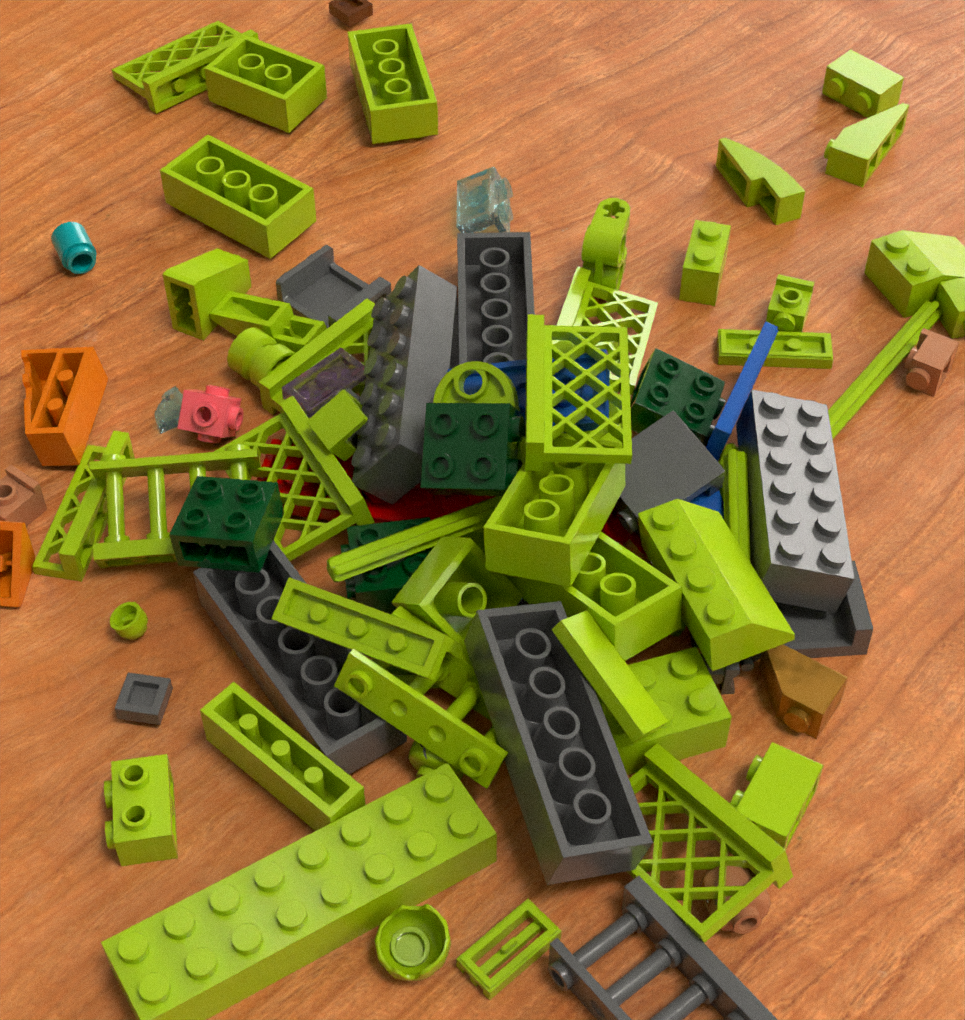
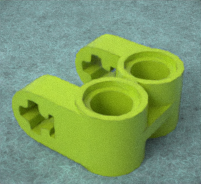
M608 198L599 203L592 222L587 227L581 254L582 261H584L582 268L591 270L588 281L616 290L620 289L623 273L626 268L627 248L625 245L630 220V206L622 199Z

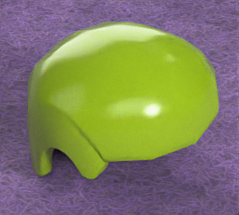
M429 904L423 906H399L380 923L374 940L379 964L392 977L403 981H421L431 977L444 966L451 947L447 921Z

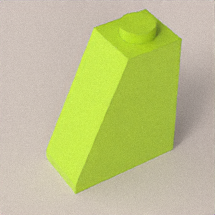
M218 248L166 269L162 274L173 329L203 341L218 325V323L211 319L209 313L229 291L246 294L252 287L248 259Z

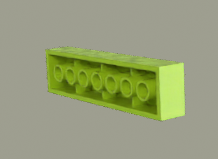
M446 763L102 941L101 944L110 968L136 1020H207L376 928L399 906H416L497 862V833L449 763Z

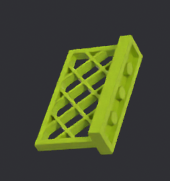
M216 21L112 69L113 77L146 98L150 110L157 114L207 90L204 68L242 35L245 34L259 40L258 33L251 29L240 33L224 23Z
M577 266L557 325L632 327L637 333L631 336L628 335V351L632 354L629 355L630 395H632L658 302L590 282L588 280L591 270ZM593 297L606 300L608 303L599 304ZM630 309L639 310L645 313L640 315H634ZM617 312L622 318L614 320L609 313ZM596 316L602 323L593 325L588 318ZM552 340V345L560 340ZM600 341L595 346L600 350L607 349L608 353H611L618 348V342ZM611 372L609 385L619 379V377Z
M366 298L258 381L262 407L274 415L278 411L283 412L279 403L291 396H294V398L297 396H310V405L301 406L305 414L310 416L308 417L310 419L325 405H315V395H333L343 389H351L354 393H362L365 388V382L342 383V374L364 373V367L369 358L370 346H368L367 342L373 328L374 318L371 317V313L375 303ZM364 353V362L342 363L351 354ZM337 374V383L315 384L324 375Z
M528 314L526 337L525 471H543V462L631 464L632 433L627 327L544 325V315ZM552 340H567L576 346L564 354L552 345ZM600 341L618 342V348L608 355L595 345ZM584 353H587L597 361L587 370L574 361ZM564 367L577 376L566 385L553 376ZM606 368L619 377L618 380L609 386L595 377ZM584 384L598 392L588 402L575 393ZM564 399L577 408L566 418L553 408ZM607 400L620 409L610 419L596 409ZM585 416H588L599 425L588 435L574 425ZM563 432H567L578 442L572 447H553L552 440ZM609 432L622 442V448H604L596 441Z
M294 396L279 403L283 411L282 413L214 451H225L227 446L244 444L250 446V449H257L259 457L261 453L277 455L272 468H247L248 480L255 476L268 478L267 482H277L278 479L294 481L289 494L280 493L282 504H285L283 508L284 516L274 537V542L289 561H292L353 524L358 526L374 523L363 496L334 454L326 448L307 423L309 418ZM282 428L285 430L286 434L281 445L266 443L268 436ZM287 456L303 458L299 470L282 469ZM225 470L226 474L231 479V470ZM304 482L320 483L316 497L299 495ZM295 505L311 507L306 521L290 519ZM322 508L338 510L341 514L328 523L317 522ZM286 529L302 531L299 540L283 548L280 542Z
M657 743L644 754L647 764L629 778L634 794L648 783L658 790L657 802L638 803L642 815L656 814L655 830H648L654 843L653 859H642L635 870L626 872L634 879L640 876L705 943L772 883L780 889L793 877L783 847ZM685 813L689 816L688 829L664 830L665 814ZM687 841L686 858L661 859L663 842ZM696 841H718L721 844L720 857H695ZM720 866L718 887H693L694 870H707ZM727 866L749 868L756 874L745 886H726ZM685 870L684 888H663L659 885L660 871ZM727 896H732L728 901L725 899ZM718 899L717 910L704 922L701 923L691 914L692 900ZM677 900H683V906Z

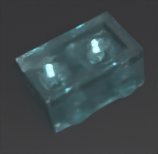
M495 167L457 181L456 227L460 233H474L492 225H495L499 232H510V221L513 220L510 198L513 197V192L507 178H501Z

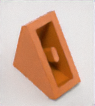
M0 521V606H22L33 572L32 565L36 556L25 522Z

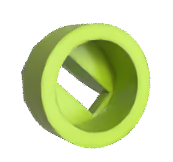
M125 602L119 605L111 614V627L119 636L127 640L138 639L147 630V615L136 602Z

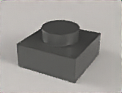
M128 672L115 706L117 719L161 725L173 690L171 679Z

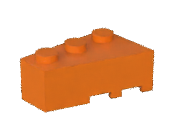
M94 347L21 350L25 374H22V381L26 390V399L23 400L26 437L42 466L80 465L108 382V377Z

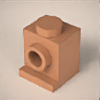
M923 328L920 332L917 347L912 348L905 362L904 368L909 370L906 376V386L934 397L952 369L959 342Z
M10 465L5 469L7 475L0 480V521L25 522L27 527L44 513L47 507L40 484L13 465Z

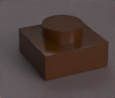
M333 0L329 2V13L350 27L372 16L373 4L367 0Z

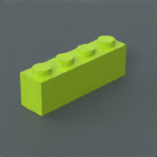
M232 682L200 709L207 741L315 831L366 805L364 787L235 682Z

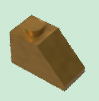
M784 644L762 652L759 670L777 719L785 722L792 730L805 733L817 739L841 703L848 677Z

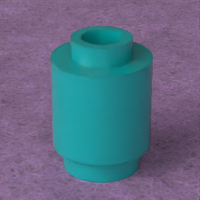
M66 222L59 225L53 231L51 242L67 270L75 274H83L95 266L96 249L85 228L80 223Z

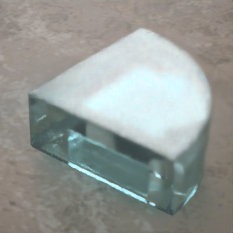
M176 386L162 395V401L155 411L156 425L160 434L178 427L183 395Z

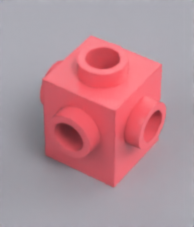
M206 385L205 391L198 389L184 390L177 429L198 433L197 440L210 443H220L221 438L235 437L236 431L240 429L243 422L244 413L243 409L240 408L242 398L229 396L230 389L213 385Z

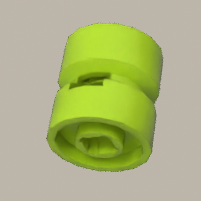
M251 327L241 332L232 342L228 351L227 362L234 372L246 380H251L259 388L258 381L294 355L295 352L281 343L277 344L274 338L259 328Z

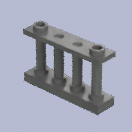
M637 876L624 886L623 915L572 954L558 938L550 943L548 964L550 976L563 991L570 989L597 1020H632L622 1010L620 1005L667 967L677 968L689 980L690 987L649 1020H683L702 1003L705 1005L711 1004L723 1016L724 1020H778L640 876ZM633 932H643L655 944L656 951L612 986L604 990L586 969Z

